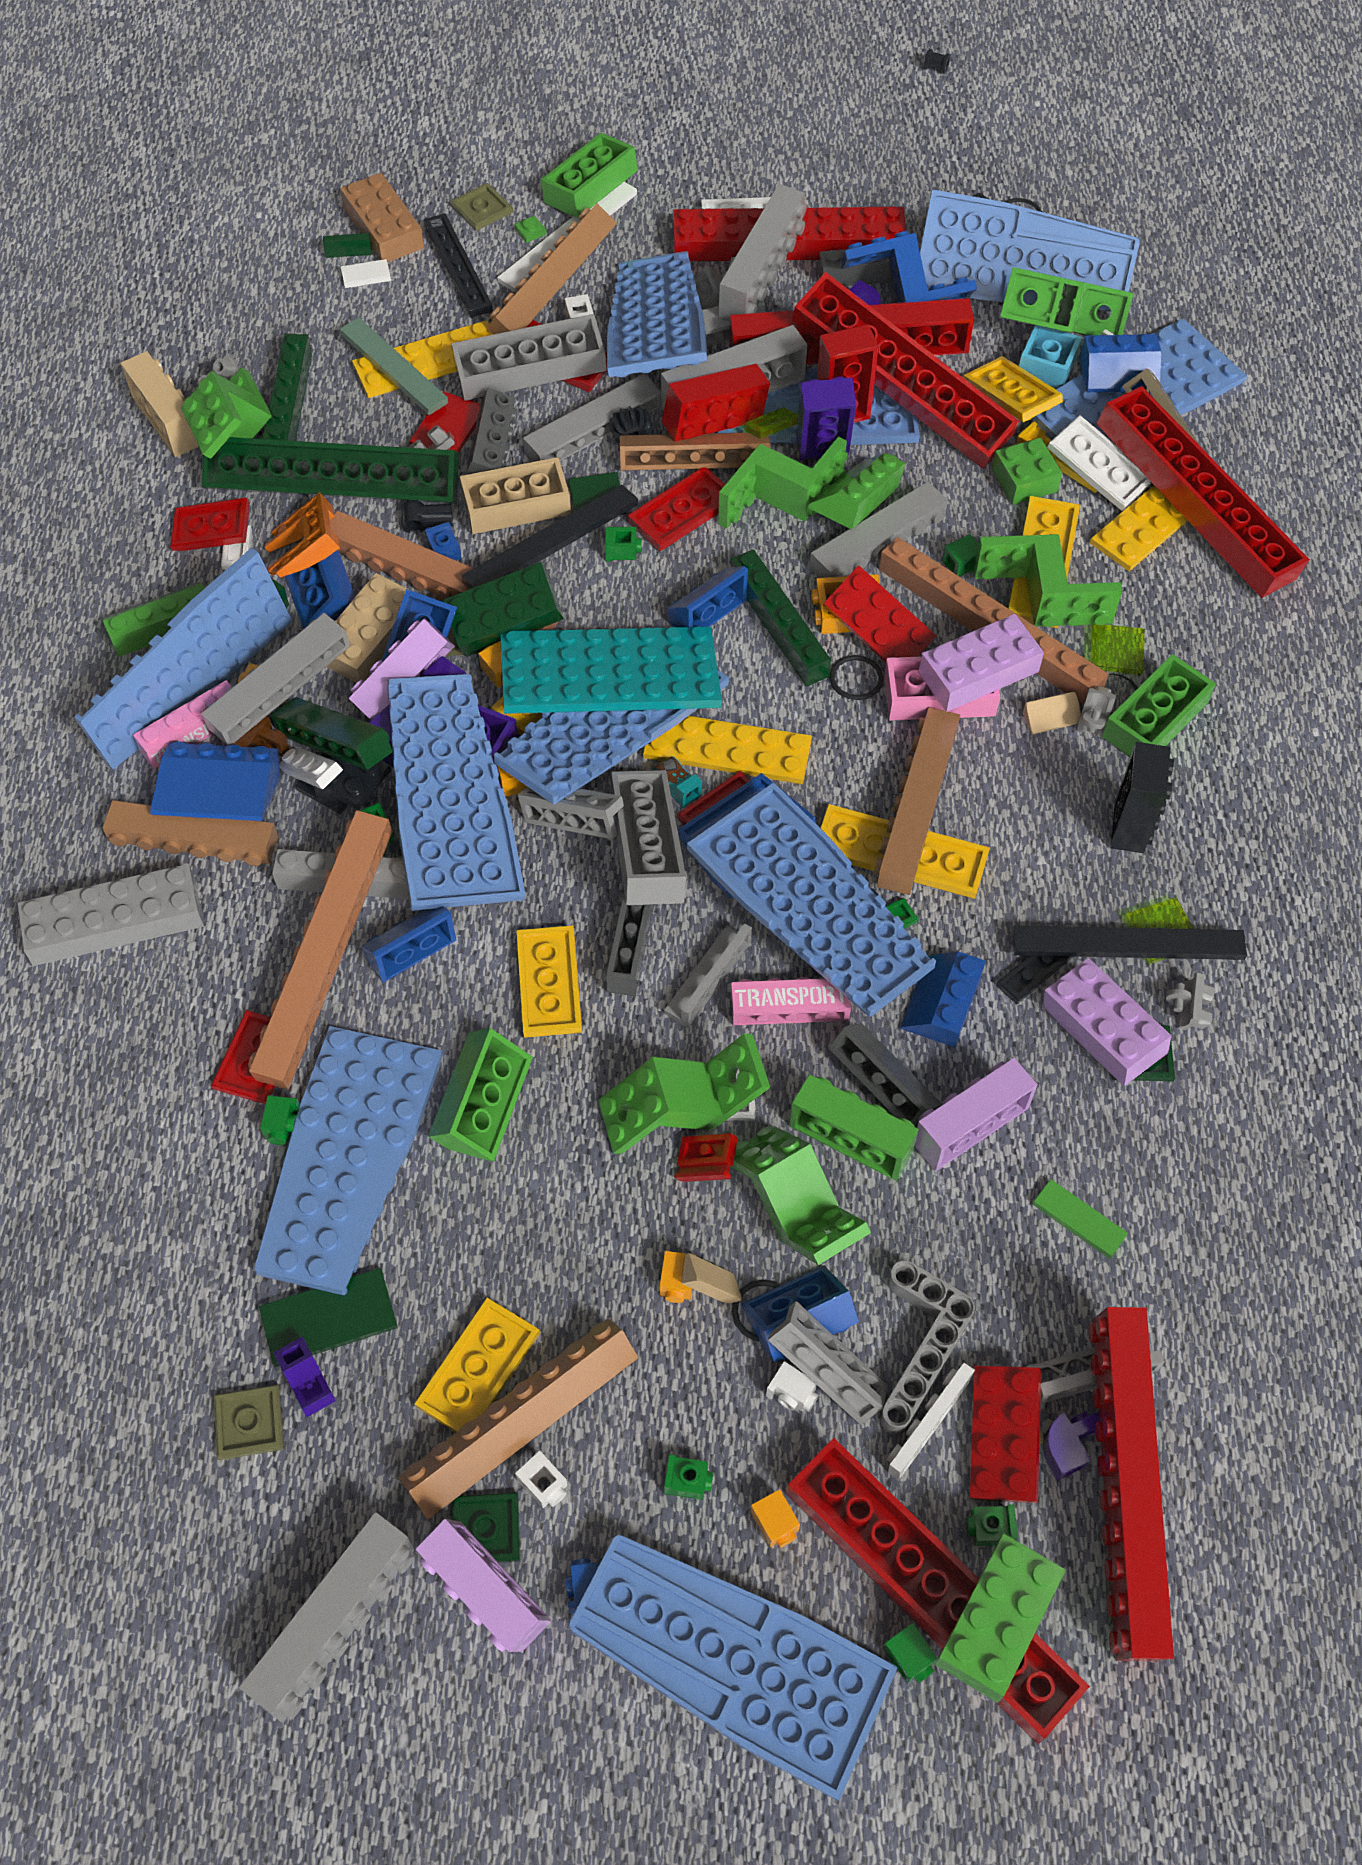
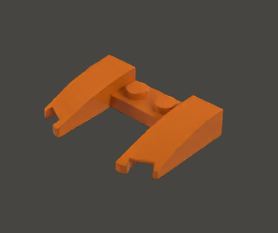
M320 492L271 531V534L276 537L264 546L269 553L296 542L303 537L304 539L267 568L270 575L276 574L281 578L304 570L324 560L340 548L339 539L331 530L330 520L335 517L334 508Z

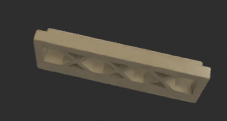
M1146 368L1122 386L1126 393L1132 391V386L1143 380L1147 386L1146 391L1149 394L1151 392L1154 399L1198 443L1153 370Z

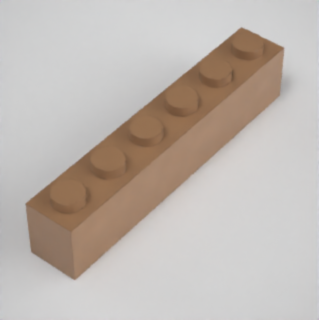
M768 432L711 433L674 442L670 434L620 436L621 470L701 469L702 467L740 468L759 444L770 448Z
M115 800L111 802L102 827L108 841L116 846L131 844L137 845L143 850L159 848L171 854H179L180 852L191 853L198 858L214 856L225 862H232L234 859L242 860L252 866H259L261 863L270 865L278 839L274 823L151 815L150 805Z

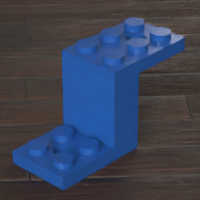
M908 231L897 233L894 235L895 238L885 240V237L873 239L871 244L862 246V243L849 245L848 250H845L840 259L842 269L888 258L898 303L969 298L977 290L975 280L968 281L967 278L953 281L954 284L947 287L944 286V283L931 286L930 290H928L916 233L909 234Z

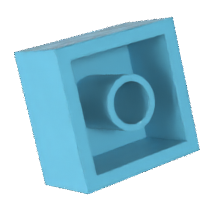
M1035 325L1021 355L1019 367L1054 389H1058L1068 381L1078 357L1082 337Z

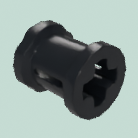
M929 48L924 61V69L932 68L940 70L942 74H945L949 67L951 54L946 53V55L933 52V49Z

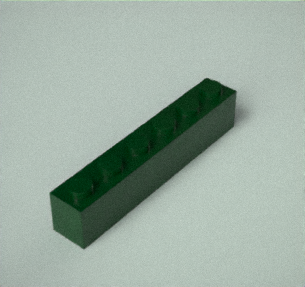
M284 333L269 407L272 417L266 422L263 439L296 441L312 360V349L308 334Z
M752 549L731 558V567L745 566L748 569L747 602L805 686H810L828 678L831 658L755 550Z
M298 697L293 698L271 713L278 730L287 739L365 770L370 769L393 752L389 744L390 737L382 727H377Z

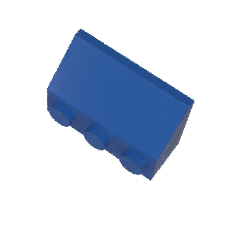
M1157 334L1090 335L1084 337L1079 361L1087 392H1126L1122 386L1146 368L1153 370L1160 381L1161 348ZM1141 380L1137 384L1132 386L1131 389L1133 391L1143 386L1146 390L1147 386L1144 383V381Z
M338 550L324 560L304 570L285 576L303 630L312 620L317 619L323 613L336 621L355 598Z
M745 566L726 567L721 572L713 574L708 581L699 587H694L689 594L670 605L668 608V623L672 627L688 628L710 627L747 601L748 569Z
M406 589L382 662L390 655L388 650L398 640L402 642L409 635L407 630L417 620L420 622L423 619L427 620L447 638L457 607Z
M444 907L419 910L415 916L406 921L396 923L387 932L380 936L371 937L362 945L366 960L382 983L457 941L452 915Z
M959 951L928 956L930 959L934 958L936 960L935 968L918 980L900 1029L956 1048L986 963L985 960Z
M825 1265L741 1304L764 1351L774 1363L788 1358L768 1341L770 1332L786 1320L789 1306L795 1301L833 1335L842 1333L849 1327L859 1323L849 1290Z

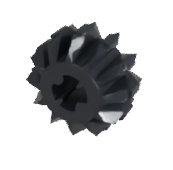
M629 406L626 409L620 408V412L613 413V418L610 420V429L615 441L620 443V436L649 435L652 432V423L646 409H641L640 406L634 408Z

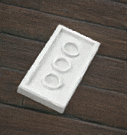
M1080 415L1049 442L1047 446L1052 453L1121 511L1152 484L1119 447Z

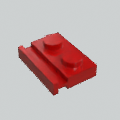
M732 1133L682 1137L677 1161L679 1171L675 1173L674 1178L683 1182L730 1179L729 1168L733 1166L738 1137Z

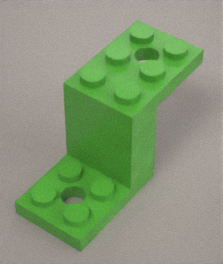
M1013 267L1000 317L1070 333L1078 332L1087 335H1101V332L1106 329L1114 335H1123L1134 293ZM1028 290H1034L1038 295L1037 301L1032 305H1028L1024 301V294ZM1102 305H1107L1111 309V315L1106 320H1101L1097 316V309Z
M243 367L230 378V381L211 371L180 407L202 454L210 459L229 437L253 438L272 417L250 372Z
M838 437L813 468H809L771 448L759 444L719 492L718 525L727 529L732 522L737 523L741 517L742 510L745 506L750 507L755 497L805 522L810 515L814 516L817 513L808 508L809 504L846 473L844 464L848 456L846 452L847 441Z
M1059 534L980 537L974 567L975 579L1026 577L1034 626H1079L1113 623L1123 591L1121 582L1068 584Z
M744 1033L707 1063L651 1057L598 1101L613 1153L620 1154L626 1152L658 1126L701 1130L716 1129L768 1090L770 1085L753 1034ZM739 1069L740 1073L738 1074L736 1080V1072Z
M776 1126L765 1127L758 1131L757 1136L753 1139L737 1143L733 1166L730 1167L752 1179L782 1243L817 1265H820L871 1233L864 1220L839 1207L810 1143Z

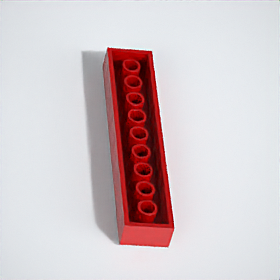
M904 207L806 208L803 217L805 222L804 231L801 236H797L792 252L787 253L786 260H819L820 252L847 250L849 245L855 243H862V246L871 244V240L879 237H885V240L893 239L895 234L906 231ZM764 208L674 209V253L687 251L690 262L731 261V257L737 256Z
M827 272L820 277L794 307L792 321L819 342L820 335L869 325L879 345L874 385L983 469L994 458L995 451L1002 449L1013 436L1020 422Z
M970 298L869 305L934 356L969 353L974 324ZM794 310L730 315L729 348L794 325L807 343L806 365L818 364L820 342L792 321Z
M1143 386L1106 403L1096 424L1261 598L1297 580L1310 559Z
M1107 1307L1093 1319V1323L1089 1324V1340L1091 1343H1094L1095 1355L1091 1357L1092 1375H1096L1097 1388L1093 1391V1404L1095 1409H1099L1100 1422H1096L1095 1436L1097 1442H1101L1102 1456H1098L1097 1467L1099 1476H1103L1104 1490L1100 1491V1507L1102 1511H1106V1524L1102 1527L1103 1544L1108 1546L1109 1560H1105L1104 1571L1107 1581H1110L1111 1595L1107 1597V1612L1109 1617H1113L1114 1629L1109 1634V1645L1111 1652L1116 1654V1661L1174 1659L1147 1307Z
M833 1438L788 1484L786 1494L943 1650L979 1578ZM1035 1633L1004 1697L997 1704L1037 1744H1040L1090 1686Z

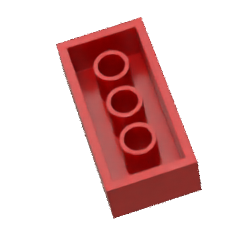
M869 325L820 335L817 380H831L835 377L853 378L856 399L854 423L868 420L871 417L879 345Z
M756 363L669 383L662 423L674 442L760 422L762 421L770 382Z

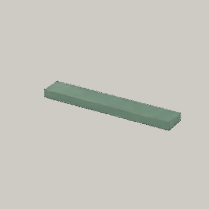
M359 317L340 328L341 336L428 415L448 404V398Z

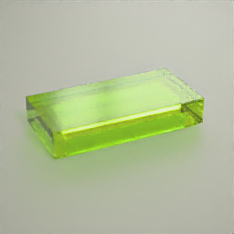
M783 407L745 423V431L762 439L797 425L798 414Z

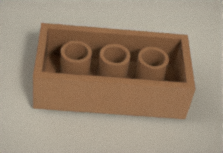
M382 173L340 188L345 211L361 234H370L372 250L379 260L387 259V262H390L424 248L420 225Z

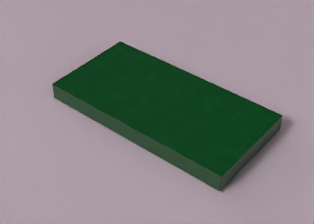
M379 1268L351 1277L347 1285L348 1291L345 1295L312 1289L259 1306L273 1366H280L273 1352L301 1337L304 1338L312 1355L397 1329L398 1326L382 1269Z

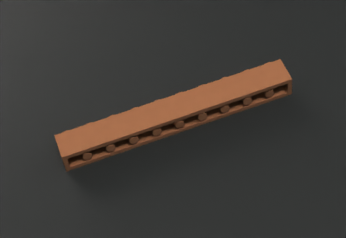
M337 511L335 517L330 520L331 530L339 539V553L346 555L351 561L355 563L360 561L369 565L376 572L383 571L388 573L396 581L402 582L404 580L420 591L427 590L432 592L440 600L470 590L462 583L461 575L474 568L343 512ZM558 622L538 630H553Z
M899 537L882 551L879 568L881 572L972 632L1016 614ZM1017 615L1044 652L1040 670L1036 673L1037 675L1065 693L1075 692L1078 702L1083 705L1085 704L1089 688L1095 689V686L1105 687L1109 675L1107 672Z
M356 810L353 819L348 820L345 828L346 837L343 844L337 846L335 852L336 861L334 866L326 873L323 893L316 897L313 917L305 924L302 944L297 946L293 953V966L290 972H286L283 977V990L279 999L276 998L272 1004L270 1022L261 1031V1044L258 1051L254 1052L249 1060V1072L255 1080L289 1090L393 832L389 819Z

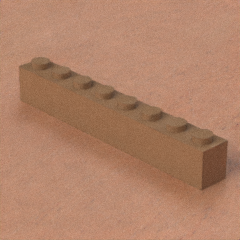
M598 203L591 210L587 207L578 217L581 220L578 224L574 221L566 230L569 235L567 237L562 235L553 245L556 248L553 252L549 249L541 258L544 263L541 266L537 263L528 273L531 276L530 279L527 280L524 277L515 287L518 292L514 294L511 291L502 302L505 305L504 308L501 309L498 306L489 316L492 321L486 328L492 334L526 328L615 227L617 222Z
M929 707L926 718L920 717L917 732L921 734L920 737H914L911 752H915V754L908 757L905 771L909 772L908 776H902L899 791L903 792L902 796H896L893 812H897L896 817L890 816L887 832L891 833L890 838L884 837L880 853L884 854V858L877 859L874 875L879 876L877 883L879 888L907 895L911 893L953 747L960 714Z
M609 1318L604 1322L596 1324L588 1334L580 1340L571 1343L563 1353L552 1361L543 1364L540 1370L526 1381L518 1383L510 1393L489 1405L485 1412L473 1421L465 1423L457 1433L436 1445L433 1451L420 1461L411 1464L398 1479L428 1520L638 1359L625 1333Z

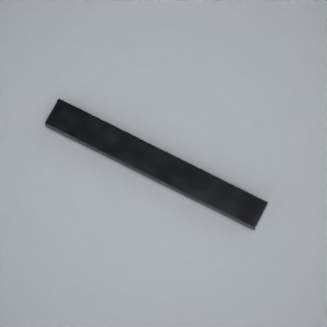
M620 485L461 575L462 583L469 589L534 565L637 506L638 498L626 487Z
M1014 926L1012 930L1014 956L1245 960L1247 956L1244 930Z

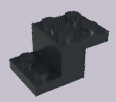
M323 753L322 757L337 762L343 770L324 789L302 780L295 787L300 793L341 815L348 805L359 810L391 772V768L388 763L381 760L370 769L365 770Z

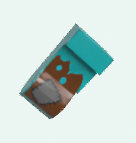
M670 756L652 768V771L666 770L671 797L682 808L702 795V780L696 774L692 776L686 771L675 757ZM691 792V795L689 797H686V794Z

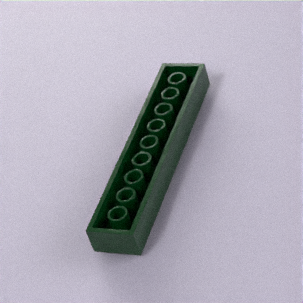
M229 437L211 459L203 455L202 487L208 489L317 495L320 492L323 496L405 501L418 500L422 502L457 504L459 452L440 449Z

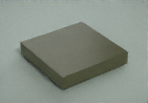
M488 183L450 201L451 207L475 231L514 212L513 207Z
M279 1384L214 1395L218 1460L284 1450Z

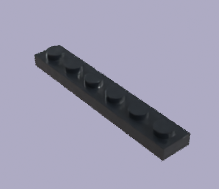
M446 213L424 219L425 228L470 317L493 312L492 303Z

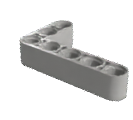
M907 1260L899 1261L892 1267L888 1280L889 1287L895 1295L934 1317L936 1320L883 1408L880 1418L881 1426L891 1435H900L907 1430L968 1327L975 1310L974 1302L968 1295ZM900 1274L907 1275L911 1282L908 1284L900 1283L896 1276ZM933 1291L939 1298L929 1300L924 1296L923 1292ZM951 1308H962L966 1316L958 1317L954 1315ZM939 1332L946 1333L951 1341L948 1343L940 1342L935 1334ZM928 1358L934 1362L936 1367L934 1369H926L920 1364V1360ZM914 1385L919 1389L920 1394L910 1396L905 1392L904 1386ZM892 1411L899 1412L903 1416L904 1421L902 1423H894L888 1418V1413Z

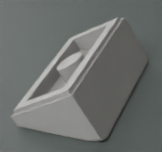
M707 264L694 278L703 309L719 305L720 283L722 281L720 273Z

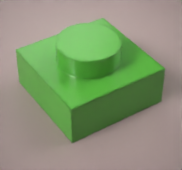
M535 216L515 224V230L526 243L546 235V228Z

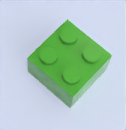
M1041 438L995 451L992 471L1012 505L1029 501L1030 496L1042 497L1058 492L1062 472Z

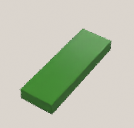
M1050 1179L1033 1202L1036 1208L1109 1259H1111L1128 1235V1232L1052 1179Z

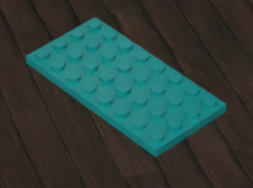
M711 627L510 631L501 634L504 714L721 708L722 706Z

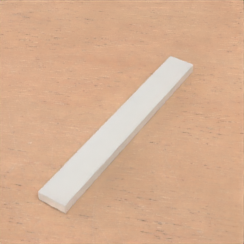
M623 182L599 201L598 204L611 216L637 195V189ZM573 216L497 277L498 282L513 292L518 291L515 287L524 277L529 280L531 277L528 274L537 263L541 266L544 263L541 258L549 249L554 252L556 249L553 246L562 235L567 237L569 234L566 230L574 221L579 224L581 220Z

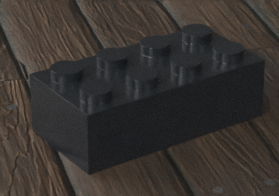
M1135 742L1114 802L1111 849L1144 853L1147 844L1152 845L1154 830H1158L1160 815L1164 814L1166 799H1170L1172 792V782H1168V776L1172 775L1174 759L1170 758L1169 746Z

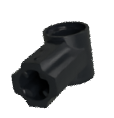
M408 500L403 504V529L407 533L416 530L423 532L425 528L435 527L447 522L453 526L451 504L424 505L418 500Z

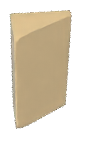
M1070 692L1027 702L1024 706L1023 715L1031 734L1078 724L1081 711L1076 693Z
M686 1254L682 1277L683 1285L723 1303L741 1301V1293L734 1273L693 1254Z

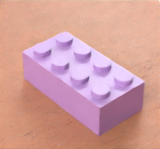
M1013 614L922 653L919 674L944 710L948 712L1038 673L1044 652L1017 615Z
M423 619L421 622L419 620L414 622L407 630L409 635L402 642L398 640L388 650L390 655L384 662L379 660L369 671L371 675L365 682L360 680L351 689L353 694L349 699L371 721L389 705V679L419 677L441 656L445 657L455 647L427 620Z
M1089 958L1045 989L1043 1007L1123 1086L1127 1085L1168 1053L1172 1035Z
M1015 1058L1007 1063L1004 1061L999 1062L990 1070L989 1075L983 1079L980 1077L975 1078L967 1085L965 1091L959 1095L957 1093L951 1094L943 1101L941 1107L935 1111L929 1109L919 1117L917 1126L919 1131L915 1147L935 1172L1029 1109L1038 1084Z
M444 1519L416 1548V1551L422 1556L419 1560L421 1565L430 1574L434 1575L437 1573L445 1581L442 1585L443 1589L454 1600L460 1598L468 1608L465 1610V1613L476 1625L480 1626L482 1623L491 1632L489 1636L490 1641L501 1652H504L505 1649L508 1652L524 1651L552 1621L462 1522Z

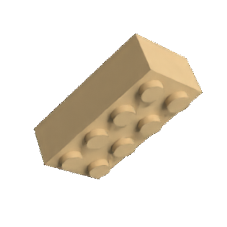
M145 351L121 362L132 398L172 454L177 457L199 447L180 408L185 398L179 388L175 390L170 375L168 373L164 375L163 368L158 359L153 360L148 351Z
M559 457L460 476L462 496L472 534L571 514L570 494Z
M375 573L335 621L346 631L351 646L326 667L355 683H358L360 680L365 682L371 675L369 671L373 665L379 660L382 661L407 588Z

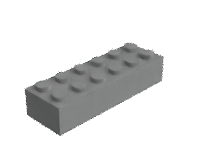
M778 184L720 283L719 318L730 322V315L757 312L759 302H763L766 297L768 286L773 285L778 269L783 268L787 253L793 251L797 236H801L804 231L805 222L803 217L807 208V204H804V192Z
M595 314L452 343L464 401L484 397L487 388L503 393L607 371L605 350Z
M794 325L709 355L707 356V361L698 365L686 364L662 372V410L664 411L669 383L756 363L770 382L768 394L804 381L807 343Z
M666 770L611 772L610 794L622 796L624 806L613 815L618 834L616 840L626 905L684 903L686 873Z
M189 864L18 902L23 948L33 966L204 927L196 879Z
M375 1512L239 1688L281 1723H284L287 1718L292 1720L303 1707L304 1701L301 1699L309 1688L315 1690L324 1680L327 1674L324 1669L331 1659L338 1660L346 1651L349 1642L346 1640L354 1629L360 1631L368 1622L371 1613L368 1611L376 1600L382 1602L390 1593L393 1587L390 1582L398 1572L403 1574L412 1564L414 1556L411 1554L414 1552V1548L408 1537Z

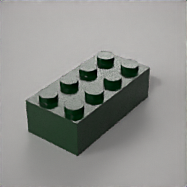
M542 562L443 600L444 603L457 607L451 626L458 648L467 657L501 641V634L510 631H535L564 620L549 572Z

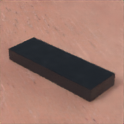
M1028 956L1000 979L996 986L1017 1005L1073 957Z

